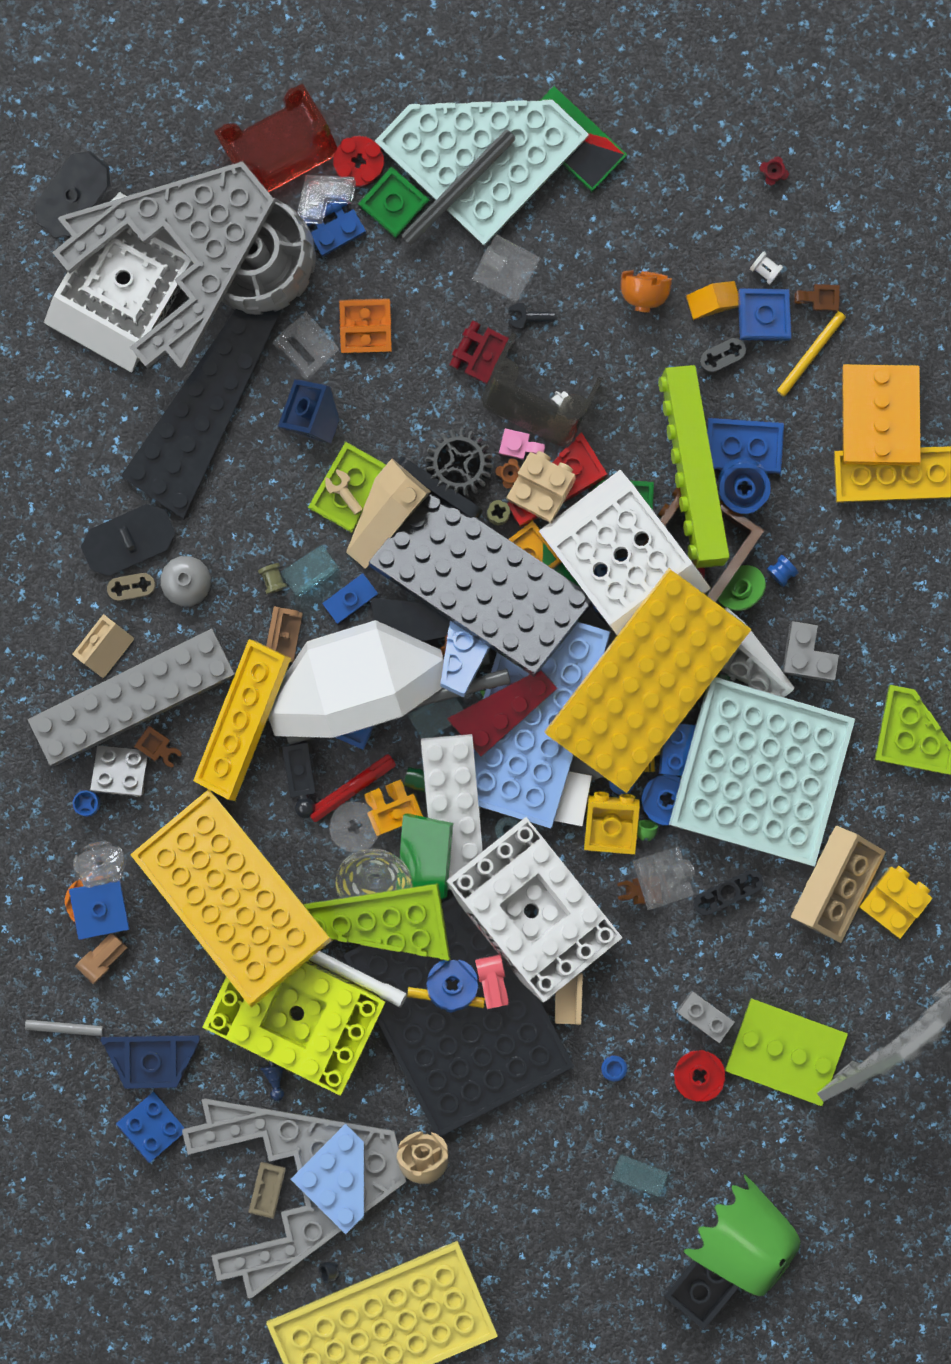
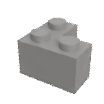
M794 621L790 623L782 668L784 674L827 682L835 680L839 655L814 651L818 625Z

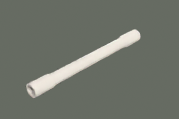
M321 951L309 959L379 995L380 998L398 1007H401L405 1002L407 993L389 984H384Z

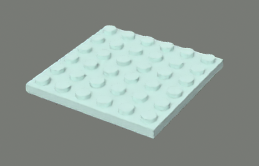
M715 677L707 687L669 825L815 866L855 719Z

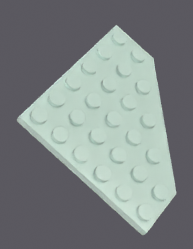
M553 100L459 104L435 103L427 105L409 104L375 142L436 200L505 130H509L515 136V141L447 209L457 221L485 246L589 137V134Z

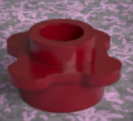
M778 156L767 163H761L759 167L766 177V184L769 186H773L778 180H786L789 176V172L785 170L783 159ZM772 169H776L777 172L772 173Z

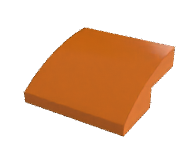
M390 299L339 301L341 353L392 351Z

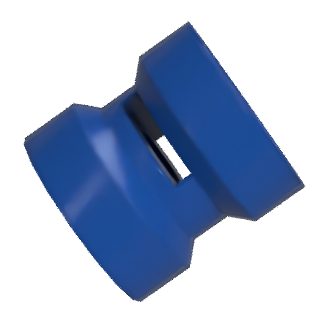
M85 790L75 795L73 808L79 815L89 817L97 814L100 810L101 802L98 795L94 792Z

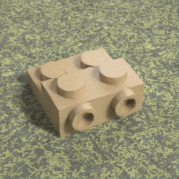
M537 451L536 454L530 452L520 468L518 478L506 499L520 508L552 523L576 481L575 474L572 473L573 469L560 462L557 466L550 462L551 458L541 451Z

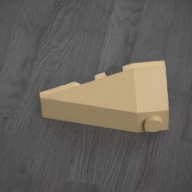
M393 458L375 478L346 551L365 569L369 566V561L385 541L392 537L431 492Z

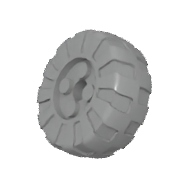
M273 198L275 200L273 208L222 299V302L235 310H242L247 314L259 315L266 311L274 310L276 312L290 305V301L296 296L299 297L305 291L309 284V277L315 270L316 253L314 250V239L306 222L294 209L276 198Z

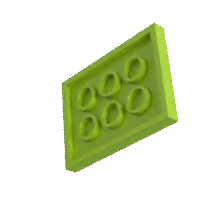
M750 998L725 1071L822 1106L824 1101L817 1095V1092L831 1082L848 1034Z

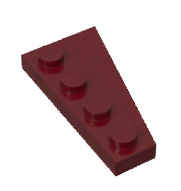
M541 669L535 677L528 675L447 719L461 735L472 734L473 748L482 757L556 691L558 687Z

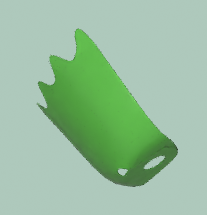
M744 1175L749 1189L745 1190L732 1185L736 1198L735 1203L732 1205L717 1204L715 1206L718 1215L717 1226L713 1228H698L704 1246L700 1249H685L684 1252L694 1261L743 1290L757 1296H764L782 1277L800 1248V1239L789 1221L761 1190ZM785 1259V1263L780 1267V1261Z

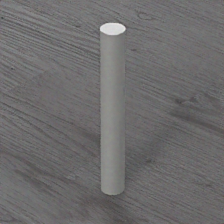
M26 1020L25 1030L102 1036L103 1026Z

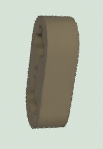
M147 573L117 577L108 583L107 592L116 601L137 599L150 596L155 591L156 583L152 576ZM142 578H145L147 582H151V586H148L145 592L141 588H133V585L141 583ZM116 583H120L123 587L130 586L129 590L122 591V596L112 592V589L116 588Z

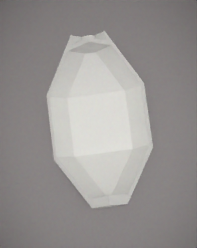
M376 620L307 641L285 674L268 716L275 736L334 738L402 717L442 689L441 678L444 665L442 650Z

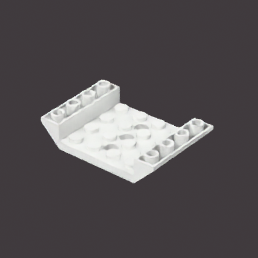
M621 470L556 517L552 523H548L539 530L616 635L620 633L668 568L672 569L704 594L711 590L694 564ZM641 533L649 536V541L644 546H638L635 543L637 535ZM626 549L628 551V557L625 561L619 562L615 560L614 556L617 550ZM599 564H604L608 567L607 574L603 577L594 575V569Z

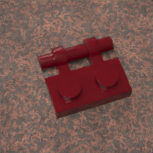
M472 320L468 329H464L462 333L463 339L458 348L453 350L451 354L453 358L449 366L458 370L461 362H465L468 366L464 374L487 385L510 342V338L490 328H487L482 336L477 333L481 325ZM472 341L479 344L473 356L467 354Z

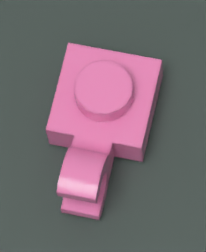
M505 428L499 454L524 460L526 453L532 452L536 454L537 451L544 453L545 445L528 442L530 434Z

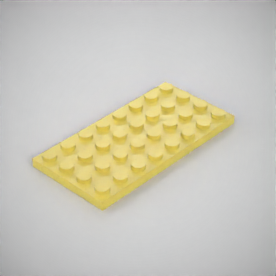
M458 1241L267 1321V1326L284 1364H434L498 1337Z

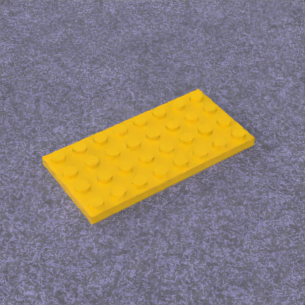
M668 568L544 731L545 734L627 793L752 629L672 569Z
M209 789L130 854L251 1007L332 941Z

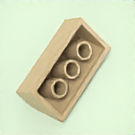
M835 826L810 879L806 883V887L795 906L791 918L841 943L886 851L858 834Z

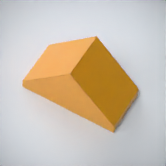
M735 281L713 283L686 295L693 320L739 307Z

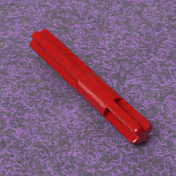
M389 754L383 756L315 804V812L310 815V818L314 822L322 819L396 766L395 761Z

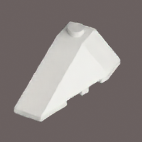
M727 607L725 608V610H727L729 613H731L733 616H735L737 619H739L741 622H743V621H742L737 615H735L729 608H727ZM752 631L749 632L721 669L733 681L738 679L748 684L750 688L785 697L795 688Z

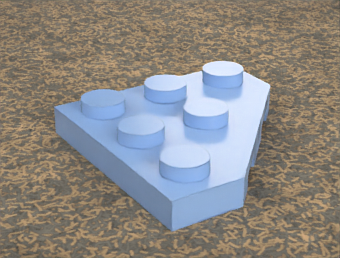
M346 1123L291 1178L345 1234L364 1216V1141Z

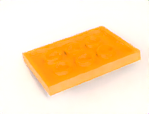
M843 365V464L920 465L919 366Z

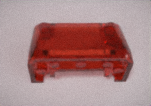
M303 83L287 91L283 98L285 108L244 130H241L235 123H228L214 131L231 165L243 161L268 192L332 158L337 151V145L329 126Z

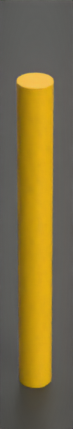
M838 311L784 380L777 390L780 395L786 396L844 321L846 316Z

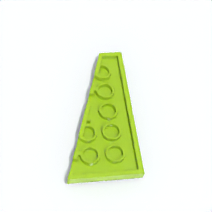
M438 883L303 904L331 939L391 951L407 952L425 957H435L442 960H451Z

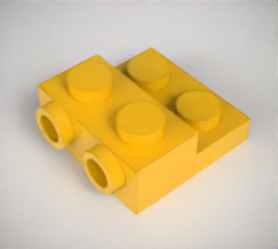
M602 791L595 792L594 796L589 795L584 850L635 854L640 809L639 799H635V796L632 794H620L619 798L609 797V793Z
M900 866L896 869L889 867L859 906L860 909L899 939L932 900V897L928 895L931 890L921 882H918L916 885L908 879L910 874Z

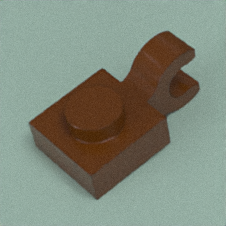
M814 284L813 291H796L794 293V304L812 303V311L838 312L840 285Z

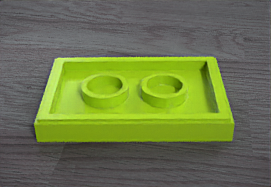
M345 442L326 477L331 480L333 485L338 486L341 484V479L338 477L336 470L345 472L350 477L348 489L363 509L375 478L386 464ZM325 478L308 506V509L351 533L356 528L362 513L361 511L354 515L340 494H329L326 489Z

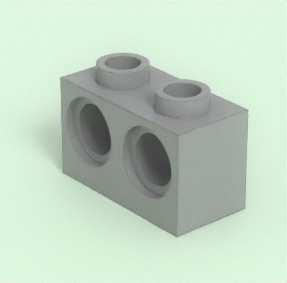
M693 991L688 994L676 1011L719 1043L734 1024L733 1020Z

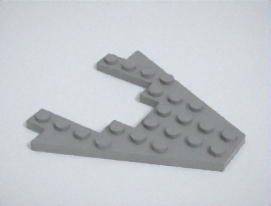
M242 161L60 216L58 220L72 237L52 253L65 269L72 273L129 226L144 244L148 243L165 229L194 263L174 279L188 296L189 300L130 348L147 369L168 353L179 368L183 370L273 208L275 200Z
M951 980L932 995L936 1002L922 1013L923 1017L885 1048H879L861 1064L851 1061L833 1076L834 1079L817 1092L822 1101L851 1087L857 1090L868 1081V1078L878 1073L882 1076L885 1075L896 1064L905 1059L911 1061L922 1052L920 1047L924 1043L929 1042L931 1044L942 1036L941 1029L951 1021Z
M202 1099L207 1123L182 1129L188 1154L263 1137L269 1161L294 1156L297 1170L299 1171L346 1123L364 1141V1213L406 1182V1177L403 1175L397 1162L399 1148L394 1130L212 1099ZM303 1192L305 1206L281 1211L287 1237L212 1255L217 1281L243 1275L248 1299L252 1298L339 1233L341 1229Z

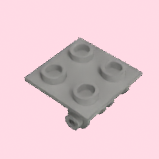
M97 745L90 791L112 793V795L119 794L121 796L132 795L138 797L143 795L147 755L138 749Z

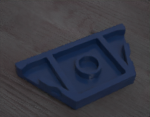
M200 1035L101 1037V1043L104 1045L125 1089L177 1088L200 1041Z

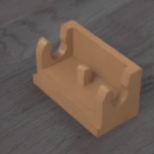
M274 606L266 646L291 658L290 663H293L303 613Z

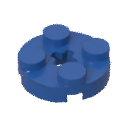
M667 774L657 776L649 781L643 789L641 796L642 809L653 822L665 826L669 825L681 782L680 777ZM667 793L672 794L671 799L674 800V804H668L667 807L662 806L663 801L660 800V796H666Z
M442 960L429 972L426 985L428 996L437 1007L447 1012L462 1010L469 1006L476 997L478 990L476 972L468 963L462 960ZM450 979L452 982L457 980L459 982L457 984L458 989L456 991L453 989L448 990L447 980Z

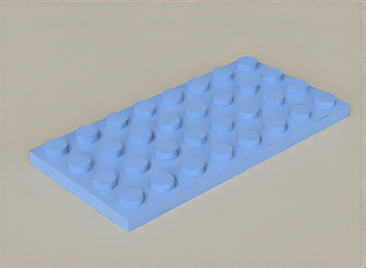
M578 622L542 667V671L558 689L482 757L474 750L478 805L480 807L522 820L527 817L532 823L548 828L553 827L574 754L546 735L544 731L604 654L610 637V631ZM497 653L491 673L507 669L511 683L486 689L484 698L530 674Z

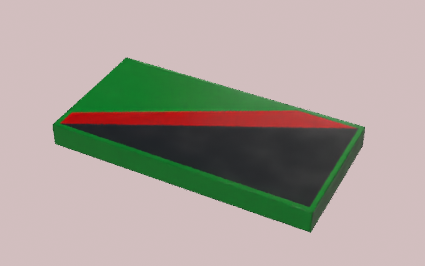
M553 86L540 101L553 100L589 134V137L562 165L593 192L627 157V154Z

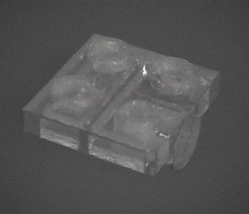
M496 234L491 245L486 249L472 280L517 303L541 258Z
M679 846L633 861L648 910L694 895L690 884L695 877L694 868L690 861L682 859Z

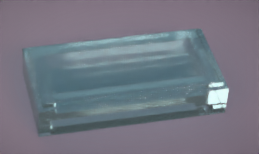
M620 1154L611 1179L660 1197L668 1172Z

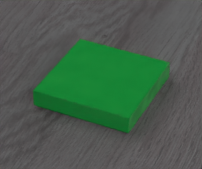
M390 167L358 203V206L392 236L397 238L426 206L429 199L394 168Z

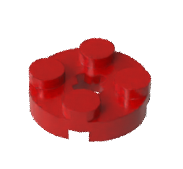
M353 136L346 138L337 147L334 154L333 162L337 175L345 184L351 187H366L377 180L383 172L384 157L381 148L368 137ZM358 155L362 156L363 160H366V164H361L360 168H356L355 163L352 162V159L357 158Z
M704 1050L690 1051L678 1060L674 1069V1082L678 1091L687 1099L709 1101L716 1097L723 1088L725 1069L722 1062L714 1054ZM696 1069L706 1071L703 1083L699 1080L694 1082L693 1077L695 1076L694 1071Z

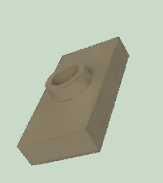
M265 1162L260 1163L248 1213L274 1219L286 1167Z

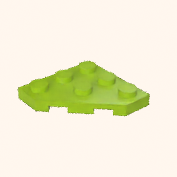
M889 685L875 760L951 775V742L947 739L931 712L928 711L916 690Z

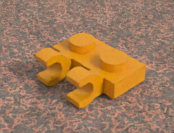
M401 779L386 785L387 793L393 798L394 802L385 804L380 788L364 794L366 802L373 809L367 812L376 836L401 827L403 815L406 813L423 817L414 794L407 796Z

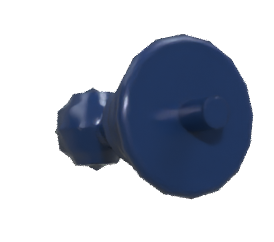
M269 1061L270 1065L261 1067L260 1070L263 1071L273 1087L270 1092L271 1098L279 1101L284 1096L283 1090L279 1088L284 1068Z

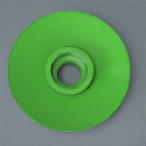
M741 565L719 596V602L725 608L727 607L732 611H742L754 606L762 598L766 588V581L762 572L756 567Z

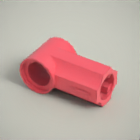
M501 955L476 959L479 981L482 982L487 1009L508 1005Z

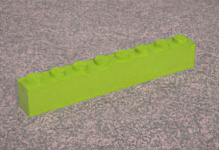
M696 366L665 368L662 376L659 377L658 383L660 392H664L663 413L664 416H668L669 421L667 436L669 440H672L673 444L671 460L677 467L675 483L677 488L681 490L682 497L679 499L680 510L685 513L684 534L689 536L688 557L690 560H693L696 568L724 566L729 559V552Z

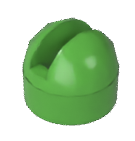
M640 820L637 829L638 838L642 841L645 838L651 841L657 834L658 825L650 820Z

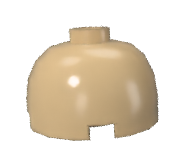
M423 1131L415 1132L408 1135L399 1144L397 1152L398 1165L403 1175L412 1182L418 1184L434 1182L444 1174L448 1166L447 1145L443 1138L432 1132V1135H423Z

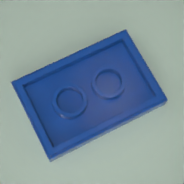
M708 418L707 434L714 470L722 471L728 462L739 458H748L760 463L767 474L780 475L784 423Z

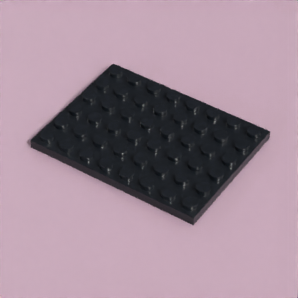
M453 897L441 903L450 959L462 960L474 969L478 980L476 997L485 998L475 960L496 956L499 953L460 906L456 898ZM363 945L343 954L350 967L407 994L408 987L427 990L426 985L430 970L442 961L440 958L425 957ZM502 957L505 974L503 979L508 996V1005L487 1009L486 1001H484V1008L467 1006L462 1010L447 1012L437 1007L431 1000L406 997L403 1005L398 1007L382 999L386 1003L377 1022L434 1133L439 1136L458 1128L574 1067L540 999L522 984ZM449 979L446 981L448 990L453 989L456 991L458 989L457 984L459 982L457 980L452 982Z

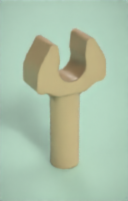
M336 470L338 477L341 479V484L335 486L326 477V489L329 494H340L353 514L356 515L363 509L348 489L350 477L345 472Z

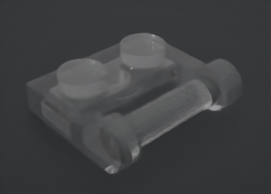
M307 312L300 316L272 342L277 348H281L300 369L301 375L305 380L311 378L340 351L337 345ZM294 336L315 360L311 365L288 342L290 337Z

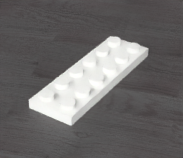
M472 734L421 739L428 818L453 823L449 878L483 852Z

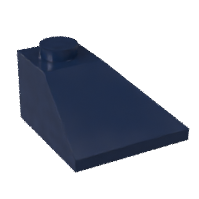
M295 379L278 427L317 441L331 443L340 420L331 387Z

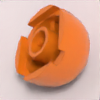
M634 271L622 272V296L629 304L635 306L636 311L650 312V308L659 307L669 297L672 278L668 279L666 275L641 271V274H637V276H633Z

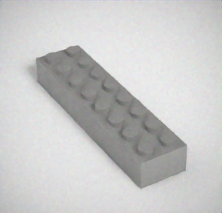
M210 629L27 720L49 765L54 767L234 678L235 672L214 630Z

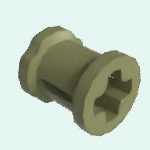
M501 500L490 503L487 510L489 521L497 526L505 524L510 516L508 504ZM495 507L505 510L503 518L499 519L497 515L492 516Z
M279 563L271 564L258 570V573L263 576L267 595L287 588V584L283 583L279 571Z

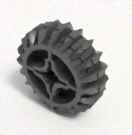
M451 429V438L447 439L446 435L441 433L442 443L436 439L432 441L437 449H427V452L433 455V457L425 458V463L432 464V466L425 468V471L427 473L434 472L431 478L439 480L437 486L444 483L446 491L451 488L456 494L458 490H463L464 497H468V488H471L472 492L476 494L478 490L475 484L478 483L481 487H484L486 484L481 478L490 479L491 474L486 472L485 469H493V464L486 463L485 461L492 459L493 456L490 453L484 454L489 449L488 444L479 446L483 441L481 436L473 441V431H470L467 438L464 437V429H460V436L455 437V431ZM453 444H465L474 450L460 453ZM446 448L450 461L444 468L439 470L438 459ZM454 455L456 458L459 457L460 460L461 458L466 460L463 462L464 472L462 469H458V466L457 468L452 467L455 464ZM479 456L480 468L478 473L472 478L467 467ZM457 473L465 482L454 483L445 479L444 476Z

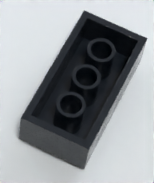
M691 1258L662 1294L704 1330L739 1287Z

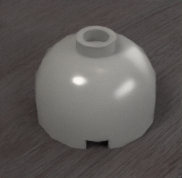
M179 556L172 559L164 567L160 576L161 588L164 595L172 603L181 607L194 606L201 603L210 591L211 575L207 566L199 559L192 556Z

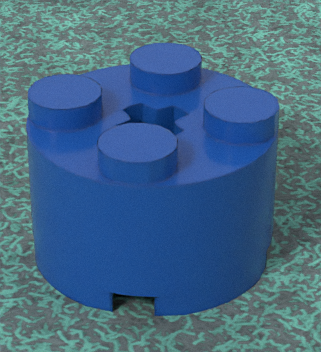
M739 458L728 462L718 478V489L721 499L734 512L742 514L755 512L769 498L771 486L768 475L763 466L755 460ZM742 481H747L750 486H746V490L742 491L738 485H741Z

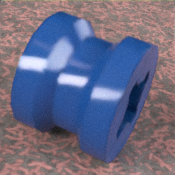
M783 555L778 557L775 565H770L766 569L782 587L788 584L790 577H795L799 573L794 565Z

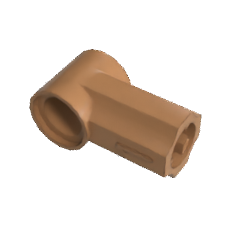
M110 933L93 951L88 952L75 967L94 985L128 947L114 933Z

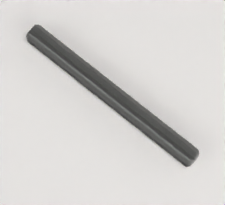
M505 130L402 234V238L409 245H412L515 141V136L509 130Z

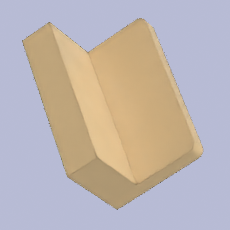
M103 614L72 655L104 678L133 642L134 637Z
M583 973L576 975L555 993V1024L581 1025Z

